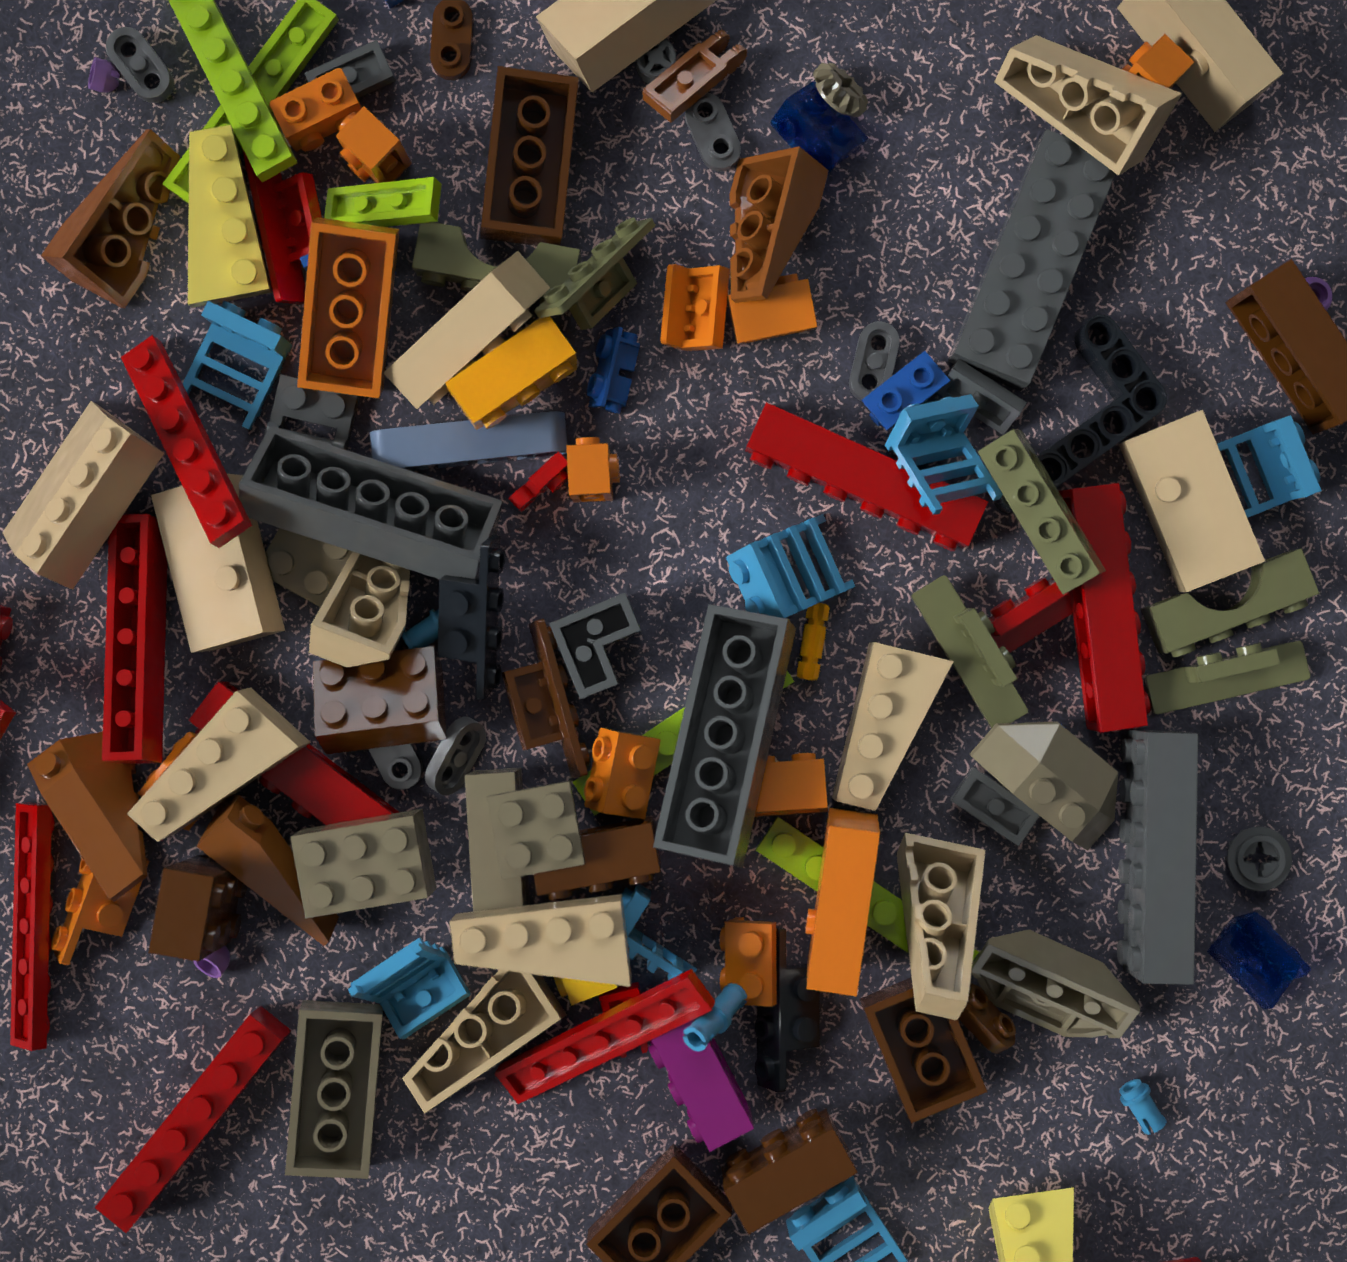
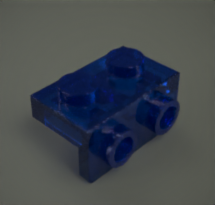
M815 80L786 98L770 121L771 126L791 148L800 146L829 170L827 177L837 164L856 152L868 140V137L849 116L839 113L822 98L816 88Z
M1257 912L1233 917L1207 951L1263 1010L1274 1008L1292 980L1305 977L1311 971V967L1301 958L1300 953L1294 947L1288 945L1273 929L1271 923Z

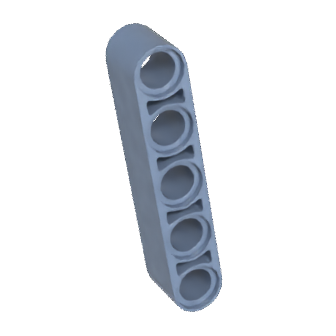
M560 411L506 416L504 420L490 429H486L483 426L476 430L469 420L381 429L370 432L372 459L409 471L428 470V465H438V468L466 466L468 461L477 460L478 464L508 461L507 457L517 456V460L547 457V453H557L558 451L565 455L567 454L566 445H568L565 413Z

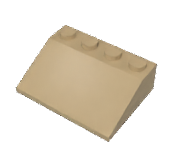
M91 401L2 532L14 555L36 574L73 590L164 455V452Z

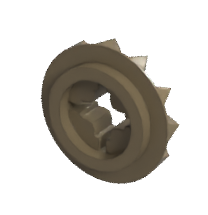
M821 63L815 69L813 76L816 88L822 98L833 109L843 115H850L852 117H860L867 110L868 100L863 94V88L857 85L854 77H850L845 69H839L833 63Z

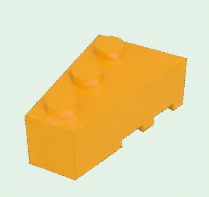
M550 316L539 318L445 382V384L474 428L478 430L485 426L486 429H490L506 418V412L518 405H526L535 399L541 391L577 370L576 352Z

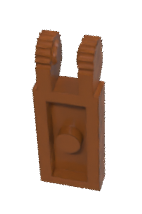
M722 29L718 30V32H715L714 35H711L702 44L700 42L649 83L642 91L643 100L672 123L727 77L728 74H732L740 67L747 57V49L740 44H736V46H733L732 49L728 50L720 58L717 57L730 42V35Z

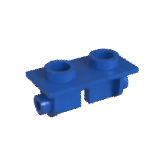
M622 327L608 329L605 334L601 335L596 347V357L599 358L597 371L591 375L587 385V396L590 397L588 407L605 406L606 411L620 414L622 407H626L632 379L619 376V371L622 369L634 372L640 344L637 342L638 335L630 332H623L622 334Z
M924 351L863 398L862 402L871 412L869 416L878 427L882 425L888 431L896 424L899 414L904 408L915 403L921 405L947 385L950 379L927 352Z

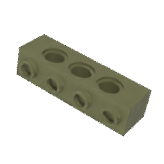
M1013 429L977 451L1063 595L1106 571L1022 430Z

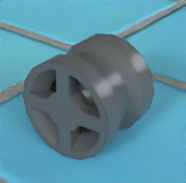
M664 39L636 60L637 73L645 83H651L676 62V52L673 45ZM659 65H661V66H663L664 68H661V67H659V68H654V66H659Z

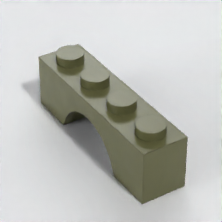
M436 222L420 223L412 268L417 276H422L421 281L423 283L438 287H444L446 281L460 283L462 290L470 292L497 267L480 261L469 251L461 227ZM540 242L526 260L551 289L556 285L563 284L569 278V270L581 263L582 257L580 249ZM544 295L540 297L539 304L545 301Z
M1301 548L1284 552L1266 559L1265 562L1252 566L1251 581L1247 592L1237 604L1226 610L1217 611L1207 608L1197 602L1189 593H1183L1141 608L1158 653L1171 652L1172 657L1175 658L1196 650L1194 643L1208 638L1210 643H1214L1234 635L1231 629L1244 623H1246L1247 628L1264 624L1271 620L1269 613L1283 608L1284 613L1287 614L1307 607L1308 602L1306 599L1320 593Z

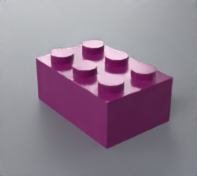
M695 1018L650 1040L651 1046L648 1049L658 1069L666 1067L670 1083L667 1085L678 1106L685 1104L689 1117L687 1124L697 1143L704 1141L709 1152L753 1130L754 1124L751 1108L715 1039L713 1038L707 1047L699 1052L690 1049L685 1044L683 1036L686 1034L683 1031L697 1019Z

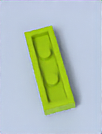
M435 177L328 188L324 218L381 227L438 222L442 184Z

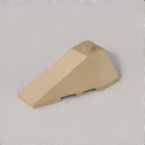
M352 551L311 624L309 653L345 667L389 659L406 626L410 570Z

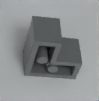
M626 593L549 623L580 699L620 684L605 646L641 632Z

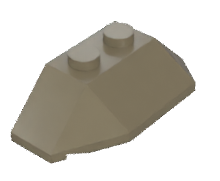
M1058 721L1017 724L996 723L970 753L972 758L1012 794L1070 841L1087 851L1114 822L1118 771Z
M1029 929L989 938L972 964V975L974 978H977L980 987L995 1006L1064 1037L1093 1038L1107 1035L1109 1038H1121L1140 1012V1005L1103 962Z

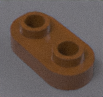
M442 0L433 12L430 61L436 74L449 81L464 77L471 66L474 17L471 8L463 0ZM455 12L460 16L457 21L449 22L446 20L447 15ZM447 52H455L457 54L456 58L451 62L443 60Z
M970 982L968 1003L958 1019L989 1051L1000 1054L1015 1044L1016 1027L1012 1019L1002 1013L988 999L985 991L980 986Z

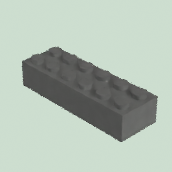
M1046 129L1036 143L948 358V362L953 364L960 359L988 378L1019 391L1027 387L1033 378L1116 174L1068 137Z
M273 426L269 427L239 483V499L250 519L437 579H441L444 575L478 579L480 546L491 535H496L503 504L502 500Z
M708 604L653 844L654 848L734 867H744L796 632L795 626L789 619Z
M1127 730V738L1122 739L1120 748L1122 762H1127V778H1122L1120 782V799L1122 803H1126V819H1121L1119 824L1120 841L1125 843V859H1120L1118 875L1120 883L1125 884L1124 900L1120 899L1118 902V920L1120 924H1124V940H1119L1117 944L1118 963L1123 965L1124 971L1144 984L1194 985L1198 733L1165 730Z

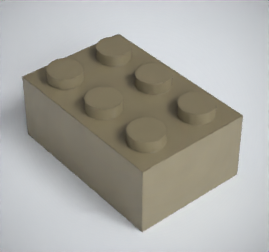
M423 809L305 828L290 836L305 919L425 899L437 889Z

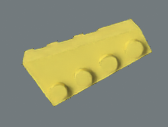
M226 125L189 132L188 305L196 308L205 306L207 301L216 304L223 301L272 293L232 126Z
M1074 1187L992 1199L989 1206V1214L999 1262H1073Z

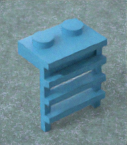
M207 301L201 316L212 324L184 379L183 386L188 395L192 387L195 386L247 411L248 414L242 427L251 430L262 411L261 408L267 396L270 395L273 389L272 385L277 375L280 374L288 352L290 353L293 345L280 335L281 327L263 318H260L256 324L244 318L245 310L227 301H223L221 307ZM213 344L222 346L268 368L269 370L263 383L207 357ZM203 364L259 390L253 403L250 404L198 379L197 377Z
M971 394L954 398L945 397L935 402L921 405L915 403L907 406L899 414V418L885 443L888 451L894 450L898 457L896 465L899 470L905 468L910 476L907 481L910 488L916 487L921 494L919 503L922 507L928 506L933 515L941 513L943 508L940 503L985 492L989 493L993 501L999 500L1003 495L964 434L965 429L979 407ZM965 455L967 460L919 470L917 467L918 465ZM975 473L979 477L978 479L931 489L928 485Z
M1291 415L1217 443L1219 450L1225 451L1248 507V509L1244 510L1247 518L1290 500L1308 497L1321 491L1318 483L1320 481L1319 469L1315 462L1308 458L1303 446L1305 444L1304 432L1301 426L1293 421ZM1244 441L1248 444L1270 497V500L1260 504L1236 448L1237 444Z
M823 514L750 543L726 557L730 576L738 584L745 600L746 611L786 618L856 587L853 580L844 583L818 526L826 522ZM800 532H805L829 586L827 591L823 588L799 534ZM783 539L786 540L811 596L809 599L805 598L780 541Z
M637 884L633 891L626 887L622 892L630 959L633 960L637 953L647 959V970L654 973L657 967H660L668 972V980L690 969L695 973L696 967L633 928L650 902L651 891L641 884Z
M422 938L416 939L350 983L351 988L348 989L352 997L379 1003L400 1039H406L471 995L443 946L439 948L435 943L431 945L430 941L424 942Z
M853 1176L833 1186L825 1195L810 1205L800 1208L786 1220L789 1238L798 1251L801 1249L805 1251L811 1262H834L877 1232L880 1233L885 1242L855 1262H878L891 1252L898 1262H907V1258L897 1242L891 1236ZM863 1212L867 1213L872 1222L822 1255H817L812 1246Z

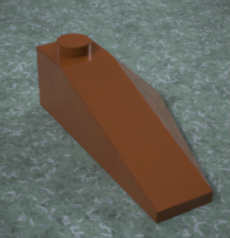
M146 129L62 224L41 257L72 282L121 308H126L147 276L150 263L143 261L148 240H157L160 227L153 225L158 204L167 202L170 190L163 185V182L179 162L180 155L151 129Z
M800 146L738 160L729 194L730 206L735 209V223L730 225V237L735 240V253L730 259L731 300L735 303L768 298L820 207L829 170Z
M103 732L59 739L27 764L48 806L108 898L115 902L148 877L143 832L138 829V824L127 815L139 801V795L134 792L132 774L136 773L135 764L102 761Z
M240 795L230 796L221 802L197 847L321 945L325 946L330 941L339 916L337 914H330L305 919L293 851L273 822L258 807L250 804Z

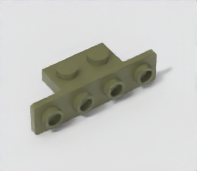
M629 218L617 225L614 229L616 234L611 239L599 243L591 250L592 257L570 269L568 272L569 278L563 284L554 286L544 294L545 301L534 310L538 318L560 315L569 309L581 330L593 328L637 285L623 257L656 226L653 219L637 221L635 218Z
M945 575L938 577L912 593V600L948 659L954 661L952 664L991 729L996 723L1011 724L1027 714L1028 708L1012 684L1017 679L1012 671L1016 667V663L1009 651L1004 646L998 648L990 635L995 632V629L983 611L977 613L975 608H966Z
M1293 641L1267 648H1262L1261 643L1244 645L1236 648V655L1222 658L1221 652L1205 654L1196 657L1198 664L1146 675L1144 680L1152 712L1154 714L1167 713L1310 679V671L1303 643L1301 641Z

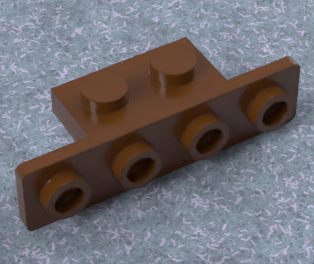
M536 620L529 624V629L539 663L501 673L523 750H528L561 740L571 777L588 775L586 766L590 765L589 753L583 742L579 743L575 729V727L579 726L578 714L575 706L572 703L568 704L564 690L568 688L567 675L564 667L557 665L553 651L557 649V641L551 627L546 626L545 620Z

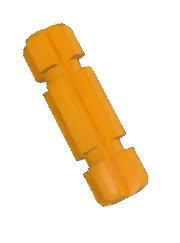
M818 603L807 608L806 618H808V624H804L800 649L802 662H798L797 677L800 679L815 681L819 678L820 664H818V658L822 659L827 628L824 627V621H828L830 609L829 605L825 603Z

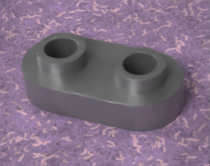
M120 27L114 30L106 41L108 57L132 89L144 101L159 103L166 100L174 89L172 73L138 30L131 27ZM130 46H135L136 53L132 57H125V50ZM154 77L160 78V83L156 88H148L150 79Z
M706 93L685 111V121L704 164L713 171H728L737 164L740 158V141L722 101L716 95ZM702 107H708L711 109L712 114L704 118L698 114V110ZM718 143H724L727 145L728 151L724 154H718L713 148Z
M882 321L870 323L859 336L849 378V388L853 396L860 401L892 377L900 340L898 332L889 323ZM875 337L883 339L885 348L880 351L874 350L871 346V340ZM872 376L876 381V387L873 389L864 388L862 378Z
M470 717L458 718L449 726L446 731L447 739L441 740L426 769L425 780L427 785L441 795L448 796L454 794L462 787L465 782V775L470 773L485 745L486 730L484 726Z
M413 744L368 749L384 781L390 787L400 790L408 789L420 780L423 773V764ZM398 762H403L408 767V773L405 777H400L395 773L394 768Z

